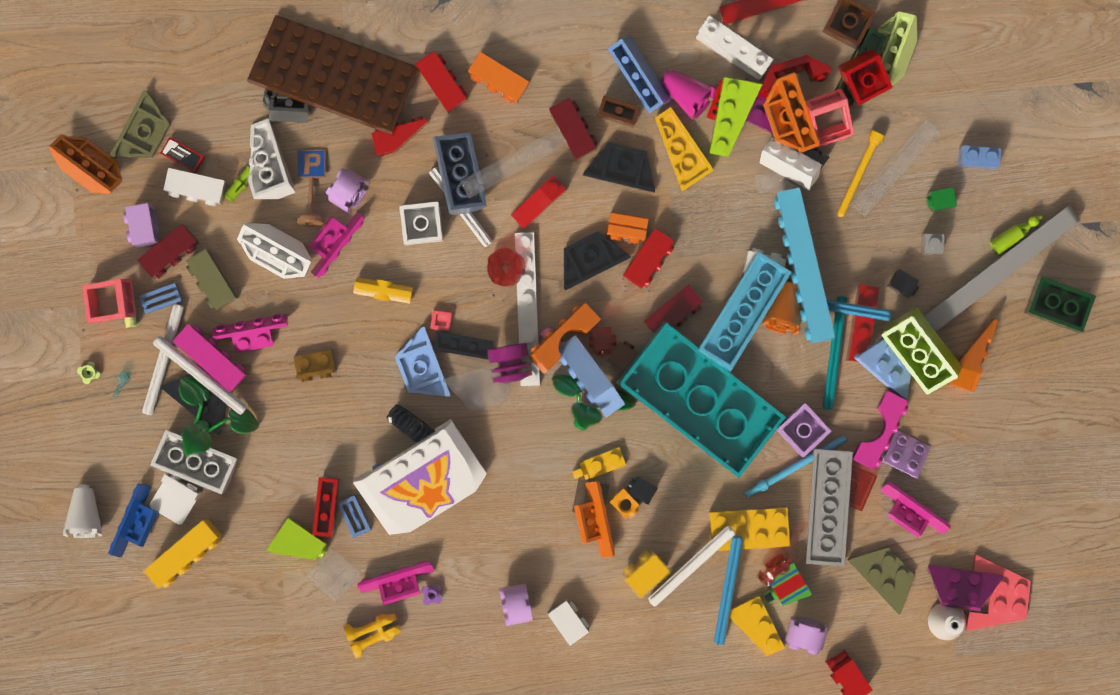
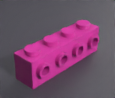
M187 324L173 342L226 390L233 393L248 376L245 373L246 369L238 362L236 364L230 360L232 356L224 349L220 351L216 347L218 344L211 337H204L202 335L203 330L196 324L193 326Z

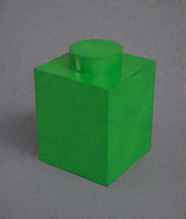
M954 187L928 193L926 203L927 207L931 208V212L957 206Z

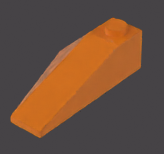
M992 319L959 358L958 362L962 366L960 374L957 378L948 382V385L966 392H975L983 371L980 364L984 362L988 355L986 345L991 344L999 320Z

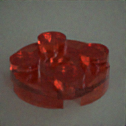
M499 249L488 257V275L494 284L504 287L514 286L525 273V261L513 249ZM505 262L507 265H510V268L507 269V273H505V270H503L502 268Z
M786 552L784 556L782 553L777 555L765 565L766 570L764 572L761 570L758 572L757 578L761 583L769 586L775 581V577L779 574L782 576L790 570L789 565L792 562V558Z

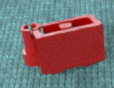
M845 649L835 657L825 660V663L832 671L831 678L836 685L840 683L843 689L840 691L843 695H867L873 691Z

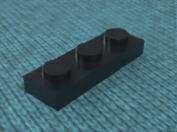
M436 331L433 350L489 360L487 350L492 349L493 341Z

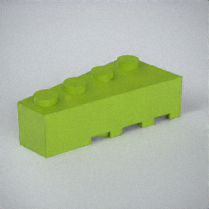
M723 76L709 149L710 154L729 157L762 83Z

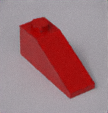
M553 175L511 216L525 229L566 192V188Z

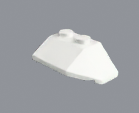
M243 224L237 240L241 243L251 261L282 278L304 277L312 259L302 242L270 224Z

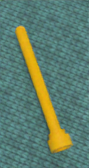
M870 131L868 136L869 145L837 212L839 217L845 215L876 146H879L880 143L882 144L885 138L884 135L876 131Z

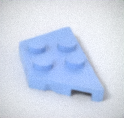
M422 327L395 356L408 393L451 396L426 329Z
M883 337L877 340L875 344L868 346L867 350L854 356L855 360L897 396L905 400L908 398L911 373Z

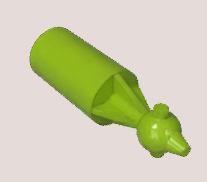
M1042 215L1031 216L1028 222L1014 224L989 241L992 249L997 255H1001L1026 237L1031 227L1039 225L1040 220L1043 218Z

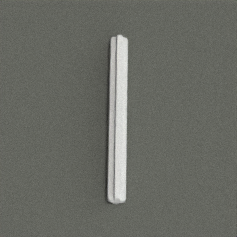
M178 304L173 305L164 339L171 345L174 344L173 340L176 337L184 307ZM161 350L142 413L152 415L169 361V357Z
M158 336L154 340L153 345L239 415L245 412L247 406L162 336Z
M730 526L725 527L648 598L650 604L657 606L735 535L734 529Z

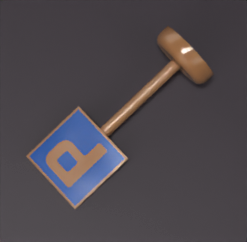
M297 150V178H309L308 214L300 215L297 219V224L306 227L324 225V218L321 215L313 214L314 178H326V150Z

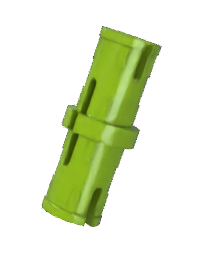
M246 166L244 171L237 179L233 180L234 183L223 195L230 202L233 203L242 190H246V185L249 183L250 167Z

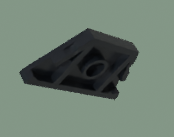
M609 142L583 173L585 177L655 193L647 152L644 150Z
M598 231L564 248V290L566 291L630 259L631 256Z
M189 374V375H186V376H184V377H191V378H194V377H193V376H191V375H190V374ZM180 379L162 386L161 389L195 417L197 416L199 404L189 405L182 400L179 394ZM209 390L210 399L207 402H202L203 408L199 420L207 421L209 427H212L225 417L227 404ZM222 425L213 430L217 435L221 433Z

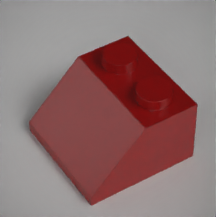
M873 49L837 66L845 85L858 105L893 88L880 55Z

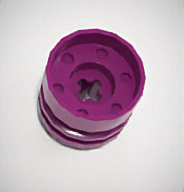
M527 343L487 350L489 363H498L499 367L491 370V373L500 372V376L492 377L493 382L511 383L521 381L533 375L532 370L523 371L524 367L531 366L530 362H521V358L529 355Z

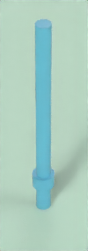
M842 435L820 449L833 450L847 442V439ZM813 453L768 479L760 480L757 482V485L744 492L746 497L750 498L760 491L763 493L769 489V486L813 461Z

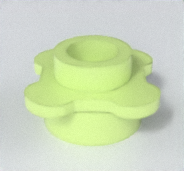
M88 362L87 365L79 367L77 370L84 384H89L91 380L100 377V372L95 369L94 362Z

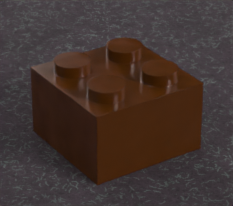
M838 0L822 32L857 49L876 12L854 0Z

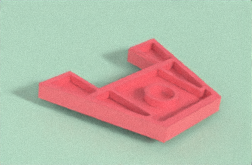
M975 554L973 571L1003 575V578L992 596L988 599L987 614L968 611L966 631L1026 619L1031 581Z

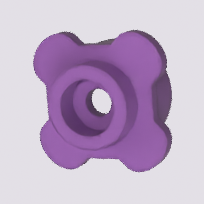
M434 585L433 587L424 586L422 588V593H424L423 603L425 605L430 603L439 604L442 601L439 585Z

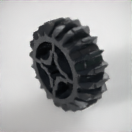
M396 404L391 408L387 415V420L417 443L435 432L429 425L400 404Z

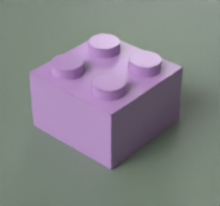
M145 203L125 207L126 212H123L125 224L128 223L127 239L132 246L138 248L156 245L161 241L155 206Z
M802 403L776 430L803 458L831 432L806 403Z

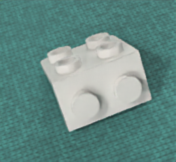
M164 474L161 479L163 483L152 499L150 508L181 525L186 520L201 492L197 491L198 487L189 482L186 484L175 475Z

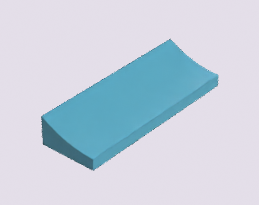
M758 252L698 351L731 372L791 274V271Z

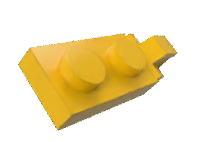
M618 447L584 460V462L579 463L581 468L572 471L575 479L584 476L585 479H591L625 466L626 463Z

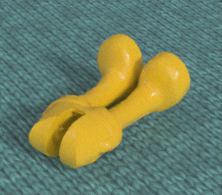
M395 613L378 615L375 617V621L358 628H353L350 624L343 625L349 642L375 630L378 631L363 640L350 643L356 659L363 655V650L366 647L381 640H385V642L390 641L402 631L400 625L392 626L388 629L385 628V625L397 620Z

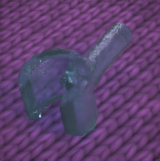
M124 371L116 377L120 383L112 396L113 398L117 399L123 386L130 380L129 375Z

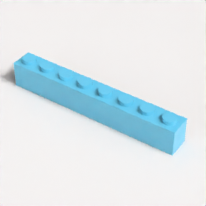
M800 187L777 192L776 198L773 200L775 209H779L781 216L778 217L780 228H783L785 233L782 239L784 247L788 246L789 250L787 261L789 266L792 265L794 273H791L793 284H797L798 291L795 294L797 302L801 303L802 306L800 316L802 322L805 321L807 329H804L806 340H810V344L833 340L835 338Z

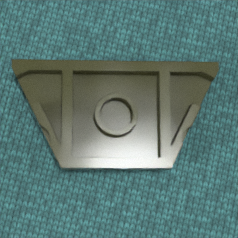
M143 90L110 156L117 158H153L161 144L170 123L145 90Z
M889 547L849 558L848 561L897 614H901L915 577Z

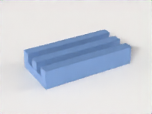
M176 283L139 296L145 314L182 302ZM174 289V292L165 294L152 300L146 301L145 299L156 294L165 292L167 290ZM175 295L177 297V299L157 305L152 308H148V305L156 303L158 301L167 299Z
M355 495L337 503L353 538L371 530ZM350 501L354 502L365 529H362ZM344 504L347 505L359 530L357 533L345 511Z

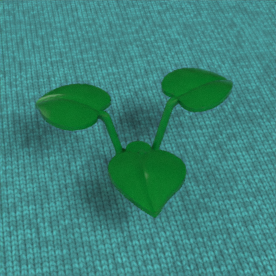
M557 375L551 378L554 388L561 395L567 397L576 395L577 402L571 407V412L575 419L573 424L576 428L586 430L589 426L601 422L602 414L599 411V407H590V405L580 402V393L583 391L576 383L579 381L577 378L573 379L569 375ZM615 389L625 405L618 409L619 411L635 407V401L627 393Z
M183 377L180 379L179 394L182 400L189 405L199 404L197 416L194 420L195 424L186 425L182 431V444L186 456L208 451L212 446V439L208 433H211L212 430L227 421H230L231 429L238 433L246 434L258 429L259 423L251 411L246 409L243 414L239 415L232 408L229 411L230 417H226L212 427H209L207 421L199 420L203 408L202 402H207L210 399L209 390L195 378Z

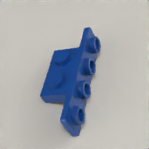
M138 483L133 490L129 505L126 507L123 519L118 526V531L110 545L109 555L122 557L129 541L144 547L158 514V511L144 505L151 490L150 486Z

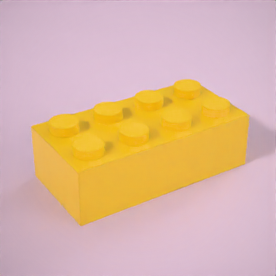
M787 507L709 512L711 540L725 527L730 526L734 529L735 535L741 536L743 539L741 549L790 546ZM732 538L717 551L730 550Z
M209 518L202 520L148 566L144 572L158 589L163 586L167 588L177 580L176 576L178 574L181 576L192 568L191 563L193 561L196 563L205 557L207 549L211 550L218 546L223 535Z
M647 549L638 556L639 560L635 564L631 562L624 568L625 573L623 576L625 581L640 598L670 573L668 567L652 549L650 551Z

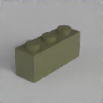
M204 249L186 260L188 272L191 276L195 275L198 282H196V285L201 292H205L208 296L206 301L211 309L215 308V310L219 311L238 299L208 249Z

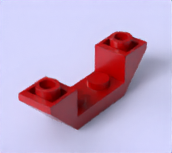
M808 55L771 65L762 82L757 98H767L776 78L784 77L792 72L798 74L806 70L810 82L816 80L817 82H822L828 79L832 68Z

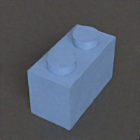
M965 145L959 148L958 167L991 170L1000 168L1001 148Z

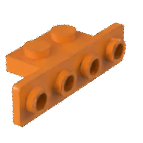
M587 482L585 486L589 502L574 506L582 543L597 540L601 557L615 556L614 544L600 482Z

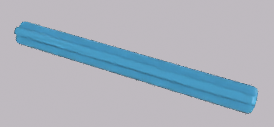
M734 535L731 540L714 643L718 645H724L742 548L743 539L737 535Z

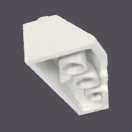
M269 118L251 125V158H249L250 175H248V182L253 198L280 199L295 193L290 173Z

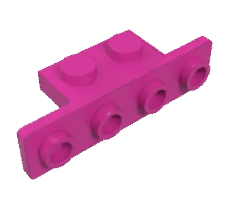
M356 212L346 227L330 216L308 245L309 248L322 257L311 271L314 276L320 278V276H323L328 271L329 264L338 258L342 247L351 241L352 234L363 225L364 216Z
M275 314L272 317H258L251 321H238L230 325L221 324L212 328V339L232 337L236 353L274 346L270 329L288 326V315Z
M887 482L881 488V492L895 501L887 516L917 538L923 534L927 525L940 534H944L950 529L951 525L944 518L937 516L930 508L920 504L913 496L906 494L896 484Z
M422 561L412 567H402L392 573H382L379 577L365 578L357 583V586L361 593L379 588L382 603L386 605L421 594L417 577L434 572V567L431 561Z

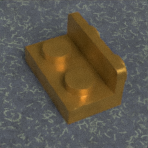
M332 350L293 356L297 374L296 379H301V382L313 380L312 376L320 375V379L332 377L331 373L336 372Z

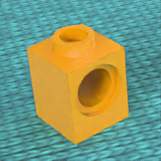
M624 488L609 501L625 518L628 516L632 518L639 511L637 508L639 504ZM624 499L631 501V507L627 510L620 507V503Z

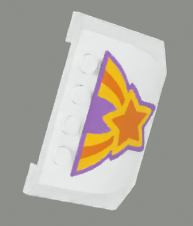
M450 419L435 428L434 433L371 472L368 470L353 479V483L385 530L391 535L411 532L473 494L487 473Z

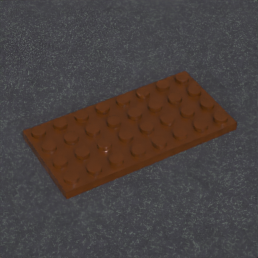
M275 15L247 78V82L392 135L419 69L410 63Z

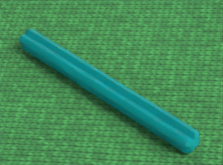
M838 296L836 301L847 303L848 299L844 296ZM835 312L833 330L835 338L831 340L823 408L828 410L834 408L846 313Z

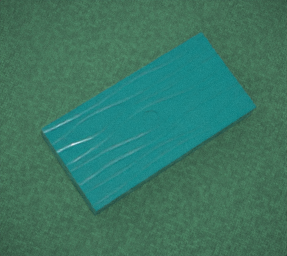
M662 322L616 383L733 475L740 478L786 417L721 365L699 352L697 346L668 323Z

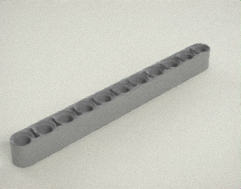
M1067 205L923 316L936 332L1076 225L1080 218L1070 205Z

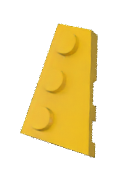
M760 596L750 599L730 610L729 617L767 656L785 648Z

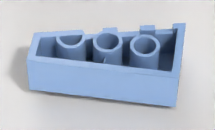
M576 335L559 346L560 361L564 366L569 365L570 368L567 370L573 379L576 377L579 379L576 382L582 391L587 390L588 394H586V397L592 405L594 403L597 404L606 418L625 405L613 385Z

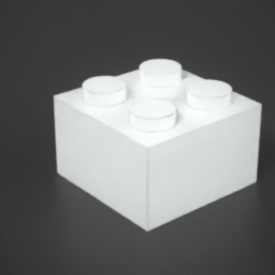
M438 202L400 206L405 246L443 241Z

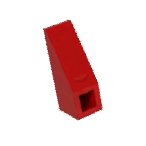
M416 117L407 124L404 121L397 122L392 135L374 129L375 132H372L371 135L377 156L380 157L398 152L428 124L427 118Z

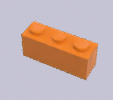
M479 52L468 70V73L471 75L470 79L478 84L480 82L485 83L488 90L495 94L497 91L503 94L502 98L511 104L513 101L518 104L529 86V81L482 52Z

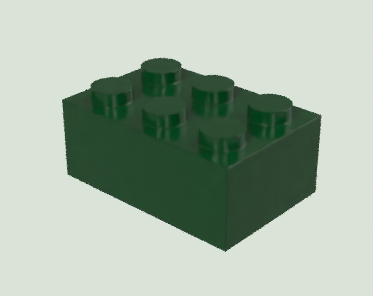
M1040 276L1036 278L1024 313L1081 333L1084 331L1096 296Z

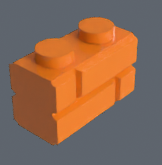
M611 212L607 235L610 236L611 240L621 241L622 238L629 239V243L640 244L641 241H645L649 218Z

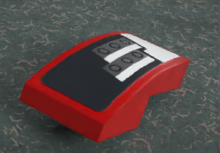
M169 137L160 154L195 174L205 159L201 154Z

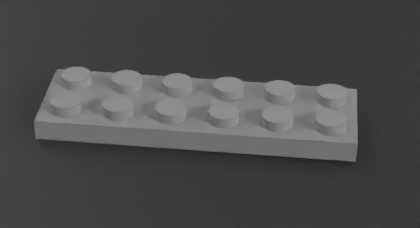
M814 448L806 564L845 567L853 451Z

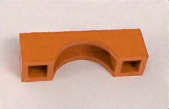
M586 303L581 306L577 304L570 311L572 315L568 319L564 317L556 324L559 328L554 332L550 330L543 337L545 341L541 345L537 343L530 350L532 354L528 358L543 374L549 371L561 359L559 342L565 333L576 332L585 335L601 320Z

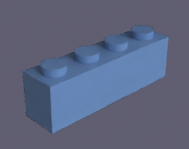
M631 36L622 38L608 48V51L648 113L659 109L672 100Z

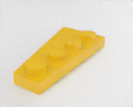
M671 107L655 117L680 189L683 192L713 172L714 169Z

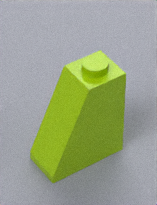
M289 517L266 550L271 553L316 560L318 557L322 558L328 550L326 548L328 543L319 536L312 535L313 532Z

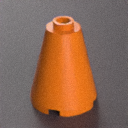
M786 280L763 319L762 325L766 324L768 330L781 334H786V331H792L791 335H796L800 332V303L797 302L795 294L798 289L797 284H793L792 280Z

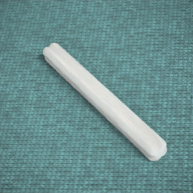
M435 167L429 174L444 193L440 170L438 167ZM472 213L460 214L484 247L489 246L493 242Z

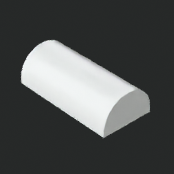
M165 430L150 466L223 495L235 471L237 458L212 448L203 453L186 456L182 444V436Z

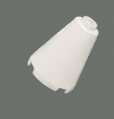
M78 485V488L73 490L63 536L68 537V533L73 534V538H94L95 534H98L99 537L102 536L94 490L89 485Z
M939 603L930 610L928 615L929 629L939 639H955L963 633L966 627L965 613L961 608L941 606V603Z

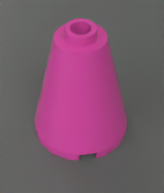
M674 70L667 71L661 79L665 90L692 120H694V117L697 119L709 106V97L713 98L716 92L713 86Z

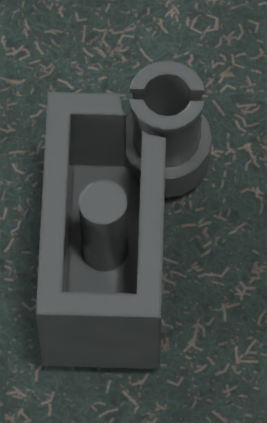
M265 89L263 106L269 110L270 121L308 123V104L281 94L276 96V92Z

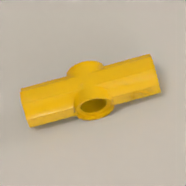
M356 277L353 293L370 296L378 300H393L410 304L413 287L397 285L384 280L375 281Z

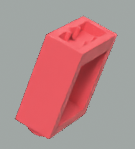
M842 89L805 101L820 144L818 147L826 146L854 135L848 101ZM840 108L843 123L818 131L815 116Z
M117 279L82 285L87 323H102L137 317L132 279ZM115 286L119 314L100 316L96 289Z

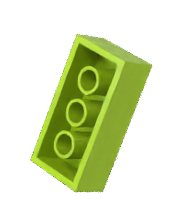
M917 307L885 326L881 334L926 394L933 392L959 376L962 369L961 364Z

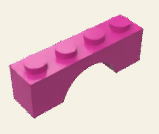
M889 391L884 392L877 406L883 417L882 432L876 439L870 442H859L852 455V460L872 470L880 466L883 459L880 456L883 450L887 451L891 444L889 439L892 433L895 434L900 426L898 421L901 416L904 417L909 408L907 400Z

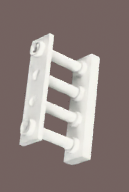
M710 15L696 36L697 40L757 81L760 80L773 58Z

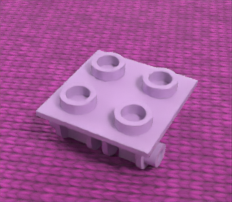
M897 430L882 460L885 464H889L895 467V469H899L901 472L903 471L911 477L918 479L930 446Z

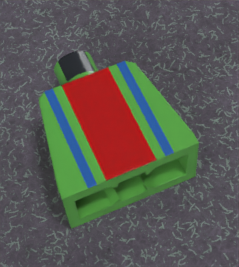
M792 561L768 581L772 589L762 594L768 604L779 599L783 606L812 595Z

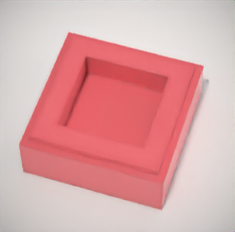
M433 310L430 329L450 332L452 312Z

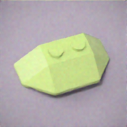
M900 11L877 30V32L887 37L879 55L892 86L904 77L917 43V16Z

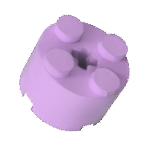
M341 168L336 176L338 179L334 185L331 184L328 187L326 194L329 195L328 200L347 213H351L350 208L353 207L355 209L367 192L364 187L365 184L369 186V180L349 168L346 170Z
M526 584L499 588L501 599H505V601H502L503 612H508L507 615H504L506 626L533 620Z
M791 617L785 641L789 643L788 647L791 649L799 650L803 648L807 649L808 653L818 655L819 651L823 650L828 626L824 624V627L819 626V621L805 617H798V620Z

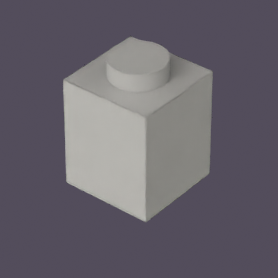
M944 234L921 235V254H944Z

